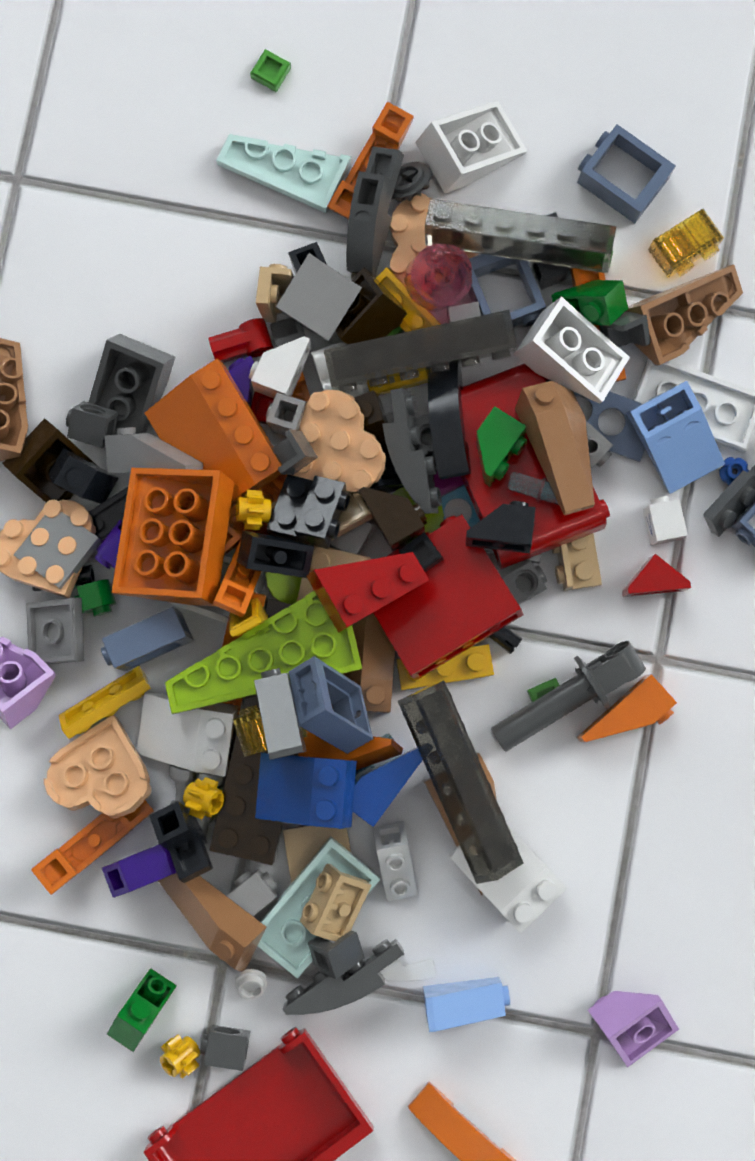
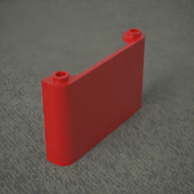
M525 363L463 386V390H460L465 441L469 446L471 474L463 475L461 478L479 521L502 504H510L512 501L526 502L529 504V507H536L530 554L492 549L500 569L603 530L607 524L606 518L610 517L604 499L599 500L594 487V507L564 515L527 434L525 438L528 441L524 449L518 456L515 454L511 456L507 462L510 464V467L500 481L495 479L490 487L484 483L476 444L477 430L494 406L521 422L515 407L522 389L548 381L547 378L536 374Z
M294 1027L280 1038L283 1043L166 1129L163 1125L151 1133L147 1138L150 1143L146 1146L143 1153L149 1161H334L372 1133L374 1127L305 1028L298 1030L297 1027Z

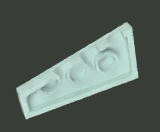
M229 134L216 161L218 166L327 213V205L344 178L351 163V156L343 154L340 156L326 154V151L315 149L312 152L296 149V146L284 144L279 146L268 144L266 140Z

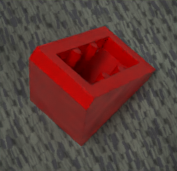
M654 554L648 558L627 584L622 594L623 597L681 592L690 589L691 582L657 554Z

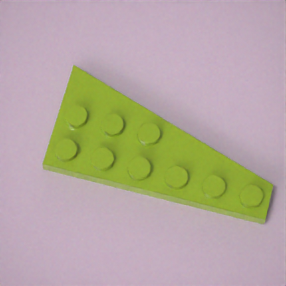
M312 591L293 605L268 618L264 623L252 628L241 637L226 644L215 653L166 681L165 686L171 713L177 714L257 695L254 680L262 678L261 672L280 668L281 674L288 673L313 656L341 674L362 670L353 627L351 625L338 633L315 591Z

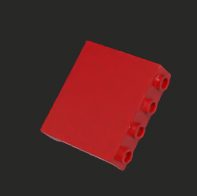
M462 514L458 517L450 516L440 523V528L430 534L425 532L444 559L425 572L429 581L374 612L408 673L415 680H418L524 615L484 548L466 546L467 530L471 527ZM399 549L391 552L388 556L398 555L401 553L399 552Z

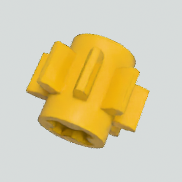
M247 490L245 497L237 498L236 521H243L244 529L260 530L262 523H269L271 500L264 499L261 490Z
M207 777L203 780L197 778L195 782H191L186 787L183 801L185 807L190 809L189 815L202 820L204 816L211 818L212 815L217 814L221 810L224 803V794L221 789L217 788L218 781Z
M177 1034L161 1046L164 1054L160 1057V1064L168 1075L176 1077L179 1074L183 1079L200 1066L195 1060L200 1056V1049L192 1038L185 1036L181 1039L180 1035Z

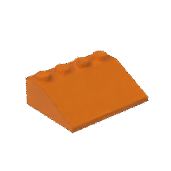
M215 359L191 374L144 412L159 439L202 462L203 469L201 470H220L234 481L231 506L236 503L238 497H245L247 490H258L282 475L278 468L283 464L273 450L274 446L226 366L219 359Z
M131 467L111 593L186 605L215 606L213 601L220 587L234 481L220 470Z

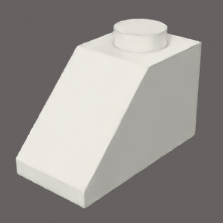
M303 336L264 352L260 361H255L250 370L249 379H251L254 391L271 398H275L276 393L291 397L312 350L310 338Z

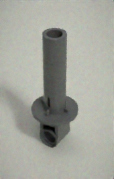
M623 641L614 645L606 653L588 664L579 656L574 657L579 668H575L576 676L491 727L494 736L505 752L509 751L592 699L597 704L600 700L603 706L608 709L610 705L606 695L623 684L638 678L646 670L630 641Z

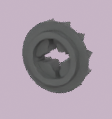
M410 162L402 165L392 199L400 203L405 199L411 201L416 195L421 196V191L430 187L429 181L432 179L429 167L422 162Z

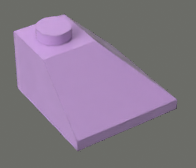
M613 991L609 995L599 998L594 1006L588 1009L627 1067L679 1030L658 995Z

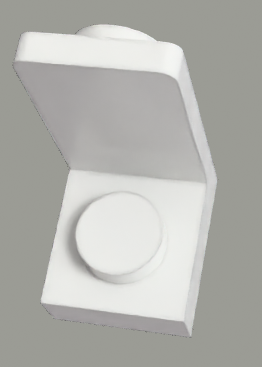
M404 822L373 828L386 900L392 901L416 896L418 893Z

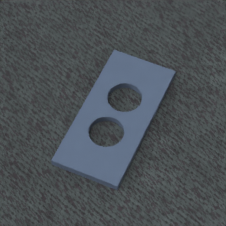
M610 391L600 404L586 398L592 407V413L587 422L613 444L609 451L640 462L645 448L626 412L643 403ZM574 392V395H575V396L584 397V396H582V395H580V394ZM606 409H616L624 416V428L617 435H606L598 426L599 415Z

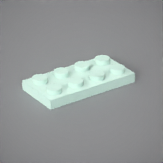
M331 836L260 920L267 928L258 947L297 979L313 961L308 942L316 937L300 922L302 910L309 901L315 889L317 877L322 873L327 863L331 864L340 872L366 880L372 885L369 892L380 880L379 875Z

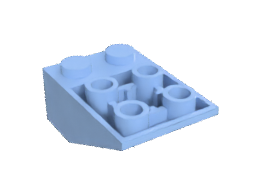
M687 381L626 412L669 494L725 465L704 412Z

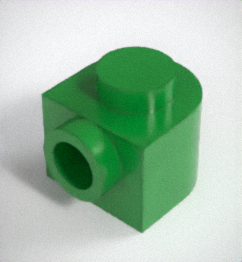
M109 579L77 587L79 595L74 596V598H82V614L93 612L94 617L112 612L111 606L116 604L114 594L111 593L112 587Z

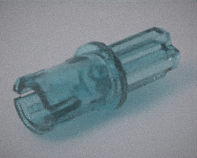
M518 472L511 474L508 483L509 490L534 497L537 502L541 499L559 505L545 477L541 480Z

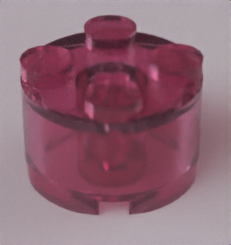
M432 244L424 248L409 263L404 277V284L410 298L420 307L431 312L446 310L448 307L461 301L468 294L472 285V265L468 256L457 246L451 244ZM441 273L443 277L438 283L434 278L436 274Z

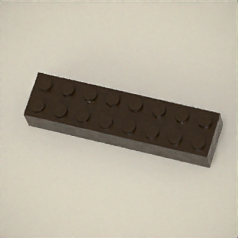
M268 599L265 611L268 614V618L293 604ZM257 695L245 697L223 789L224 803L217 815L209 851L273 865L284 822L255 818L261 753H268L258 698Z

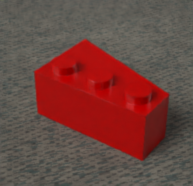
M413 552L314 569L306 576L338 633L429 581Z

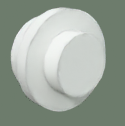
M247 969L236 976L235 987L241 997L257 999L262 996L267 988V977L259 970Z

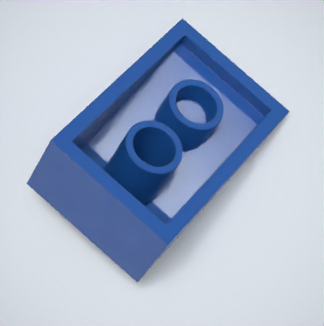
M424 743L361 775L359 780L355 779L353 812L374 827L432 747Z
M261 753L255 818L337 829L351 827L357 761L295 755L270 760L268 753Z

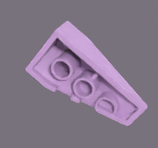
M1 637L0 719L9 729H12L37 709L56 674L35 652L27 648L24 650L12 644L11 640Z

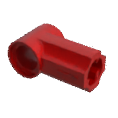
M264 318L245 321L238 329L208 338L214 359H219L222 363L244 356L259 357L264 352L274 349Z

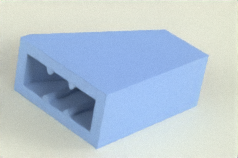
M499 977L423 986L429 1032L506 1016L505 1006L510 1005L508 986H502Z

